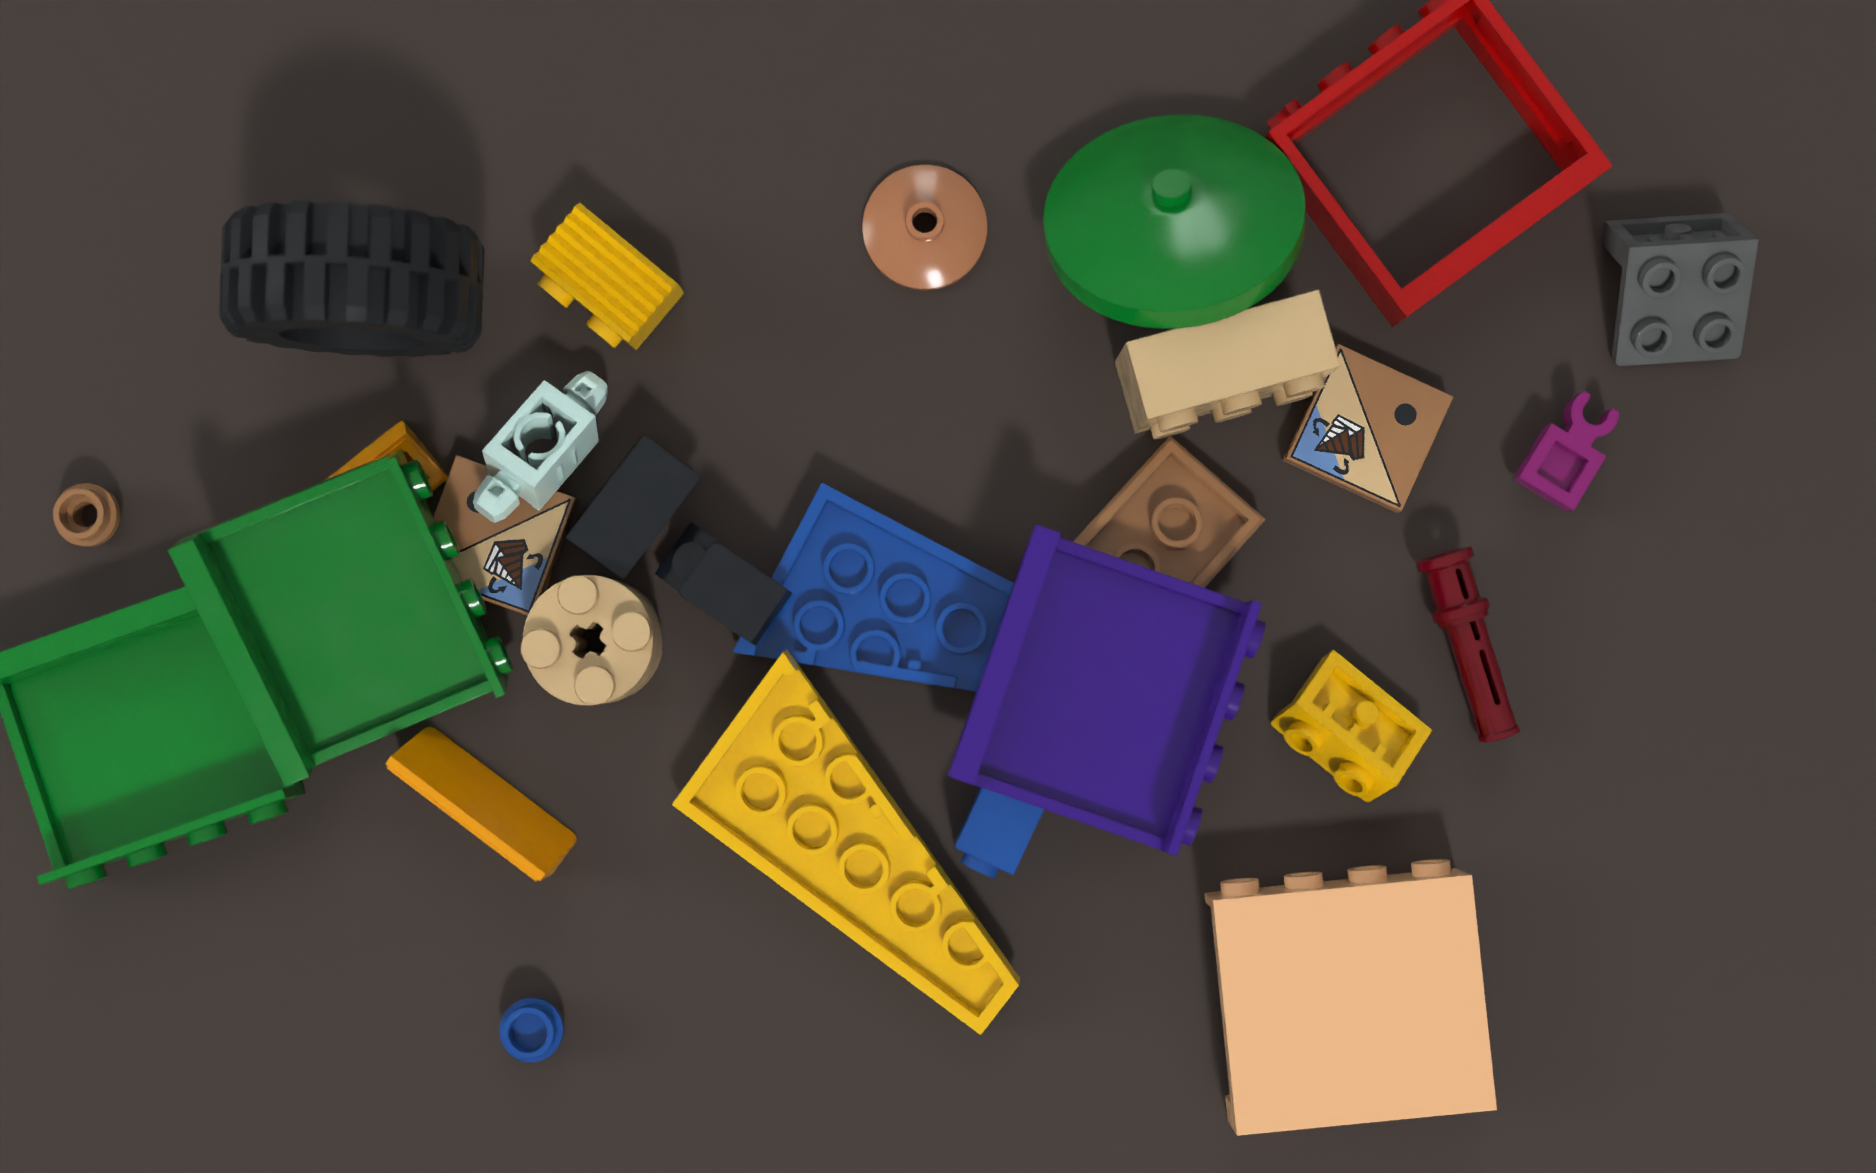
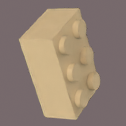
M1319 290L1246 309L1217 322L1195 327L1177 328L1126 342L1115 360L1134 432L1136 434L1151 429L1154 440L1190 430V425L1199 422L1197 417L1212 413L1215 423L1244 416L1252 412L1251 408L1261 405V399L1273 396L1275 405L1280 406L1313 396V391L1325 387L1323 379L1340 367Z

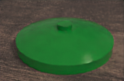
M1188 114L1163 115L1133 121L1105 132L1078 150L1057 174L1047 194L1044 206L1043 223L1050 263L1065 288L1084 305L1113 320L1130 325L1160 329L1187 328L1217 322L1238 314L1261 301L1284 280L1299 256L1305 232V196L1303 186L1292 163L1280 149L1262 135L1237 123L1215 117Z

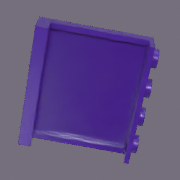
M1036 524L1031 531L947 775L1177 856L1181 843L1190 846L1198 831L1202 817V808L1196 807L1194 804L1202 781L1212 783L1218 771L1224 747L1215 742L1223 718L1232 721L1240 706L1245 685L1236 680L1244 656L1253 659L1261 644L1266 623L1257 618L1262 603L1255 600L1243 602L1060 538V532Z

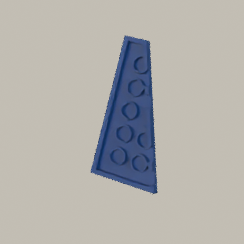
M821 483L772 576V579L791 591L792 595L756 646L740 636L733 652L778 659L782 652L788 649L797 663L976 692L1013 582Z

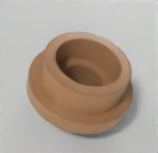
M81 483L69 487L60 495L53 508V520L57 531L66 541L78 546L93 547L105 543L114 535L120 523V507L115 496L106 488L95 484ZM93 504L97 509V519L93 525L87 527L82 521V512L85 507Z

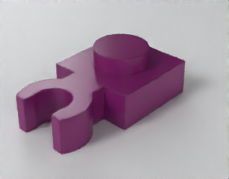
M1586 391L1576 394L1565 405L1563 411L1564 429L1559 428L1553 423L1543 427L1512 478L1513 481L1565 512L1575 510L1606 458V455L1591 447L1595 438L1610 433L1615 428L1619 419V411L1612 408L1604 411L1596 425L1589 424L1583 417V408L1591 396Z

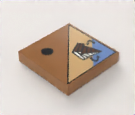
M1337 344L1335 349L1340 367L1323 379L1324 388L1313 392V396H1311L1282 461L1395 513L1402 512L1453 396Z
M456 455L435 511L434 521L436 523L445 519L456 539L460 555L452 558L462 581L472 578L483 600L528 616L534 603L548 587L579 499L556 491L543 508L538 511L519 496L520 505L509 516L496 523L491 522L480 514L473 505L476 490L486 476L489 475L487 467Z

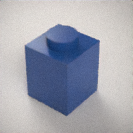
M979 787L954 840V848L965 852L960 862L991 878L996 877L999 869L1014 875L1044 809Z

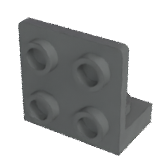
M1731 213L1605 221L1602 245L1622 266L1612 349L1613 361L1618 366H1634L1738 358L1742 352L1759 239Z

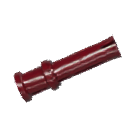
M1467 546L1422 559L1415 564L1418 572L1426 574L1436 610L1431 614L1433 622L1438 624L1439 629L1446 628L1461 682L1479 734L1478 740L1480 743H1487L1516 735L1520 732V728L1516 724L1501 670L1484 621V617L1489 615L1488 609L1490 604L1488 598L1480 597L1469 562L1474 556L1472 546Z

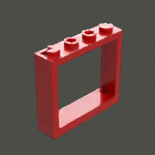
M1429 0L1418 11L1422 18L1421 21L1405 32L1399 24L1395 25L1367 48L1372 55L1355 69L1351 67L1348 61L1341 64L1316 85L1321 91L1318 96L1303 107L1297 99H1294L1266 122L1271 130L1268 131L1265 138L1284 153L1298 173L1305 196V211L1391 327L1397 325L1613 166L1489 0ZM1455 28L1562 172L1401 289L1294 144Z

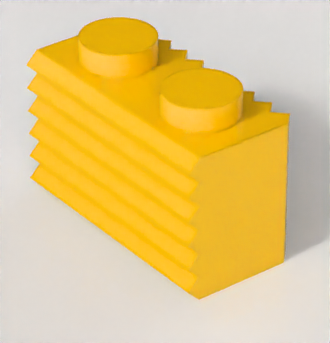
M581 203L574 206L572 212L566 215L564 221L557 226L556 231L549 236L547 242L542 244L539 251L531 258V262L544 274L536 284L565 308L574 299L593 314L585 324L614 349L624 340L637 350L684 294L678 283Z

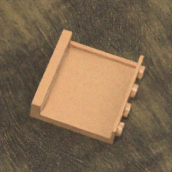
M1430 859L1411 862V873L1387 875L1386 866L1370 865L1347 869L1348 879L1323 881L1322 872H1297L1284 875V885L1259 887L1258 878H1236L1220 881L1221 891L1205 893V902L1211 907L1230 1095H1225L1227 1119L1237 1136L1497 1110L1471 874L1451 868L1450 860Z

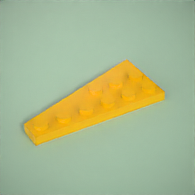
M788 649L783 651L672 805L981 1035L1017 989L1020 977Z

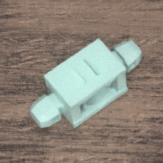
M585 371L576 375L563 388L564 394L545 380L537 387L482 450L489 475L486 476L478 487L473 499L474 508L491 522L501 521L520 505L519 496L538 511L543 508L599 442L596 415L605 404L608 395V386L604 380L591 371ZM555 427L558 438L556 446L549 452L542 454L531 452L528 456V464L525 453L528 445L538 439L552 440L555 436Z

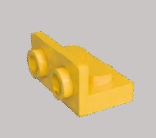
M1335 650L1330 651L1321 658L1292 702L1280 710L1271 721L1272 727L1284 736L1285 741L1293 750L1302 755L1309 756L1334 776L1335 782L1342 790L1361 798L1365 802H1371L1398 785L1432 732L1431 728Z

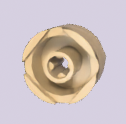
M582 575L572 576L556 583L537 599L526 618L521 643V654L533 677L551 695L576 705H599L624 699L635 694L648 683L660 663L663 640L654 606L644 594L622 581L602 576ZM602 627L603 630L599 639L606 644L604 652L586 653L585 649L588 642L583 638L585 630H597Z

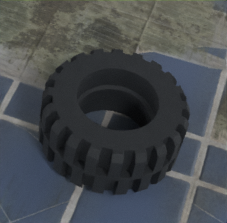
M292 201L286 204L269 202L261 203L259 207L246 206L240 208L238 212L234 211L222 227L219 318L226 330L237 338H246L250 342L266 343L274 347L286 349L295 348L319 353L331 352L342 355L359 354L383 357L449 355L451 352H465L474 346L482 334L484 246L476 232H473L470 227L464 224H455L454 220L445 217L428 216L425 212L414 210L403 211L390 209V206L373 204L365 206L330 201V203Z

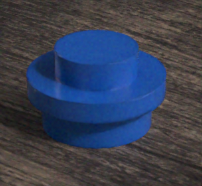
M526 997L516 1001L505 1011L499 1026L500 1040L505 1050L515 1059L531 1063L542 1061L551 1056L562 1043L565 1032L564 1020L559 1009L550 1001L540 997Z

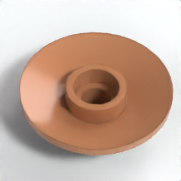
M914 165L891 174L873 191L863 215V239L872 262L888 279L910 289L935 290L959 281L976 265L986 243L987 216L978 193L962 176L940 166ZM927 212L936 218L937 225L932 231L922 233L914 228L912 222L919 213Z

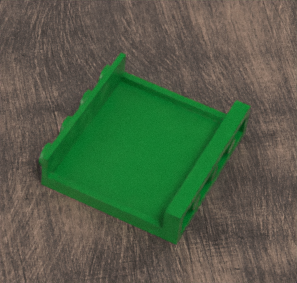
M402 449L182 538L167 550L285 787L310 777L314 767L325 761L493 691L496 698L506 693L508 682L506 674L513 671L509 654L499 636L491 639L488 638L479 616L487 613L481 593L472 578L462 581L452 558L460 555L456 539L445 519L435 523L425 501L426 498L433 496L428 478L418 460L407 462Z
M186 587L0 652V714L53 867L52 871L36 876L39 885L65 879L67 888L70 890L108 877L104 867L106 864L126 858L129 868L151 862L168 855L165 843L185 836L190 847L228 834L225 825L227 821L247 815L250 825L272 819L289 812L286 800L306 794L302 781L287 787L284 786Z

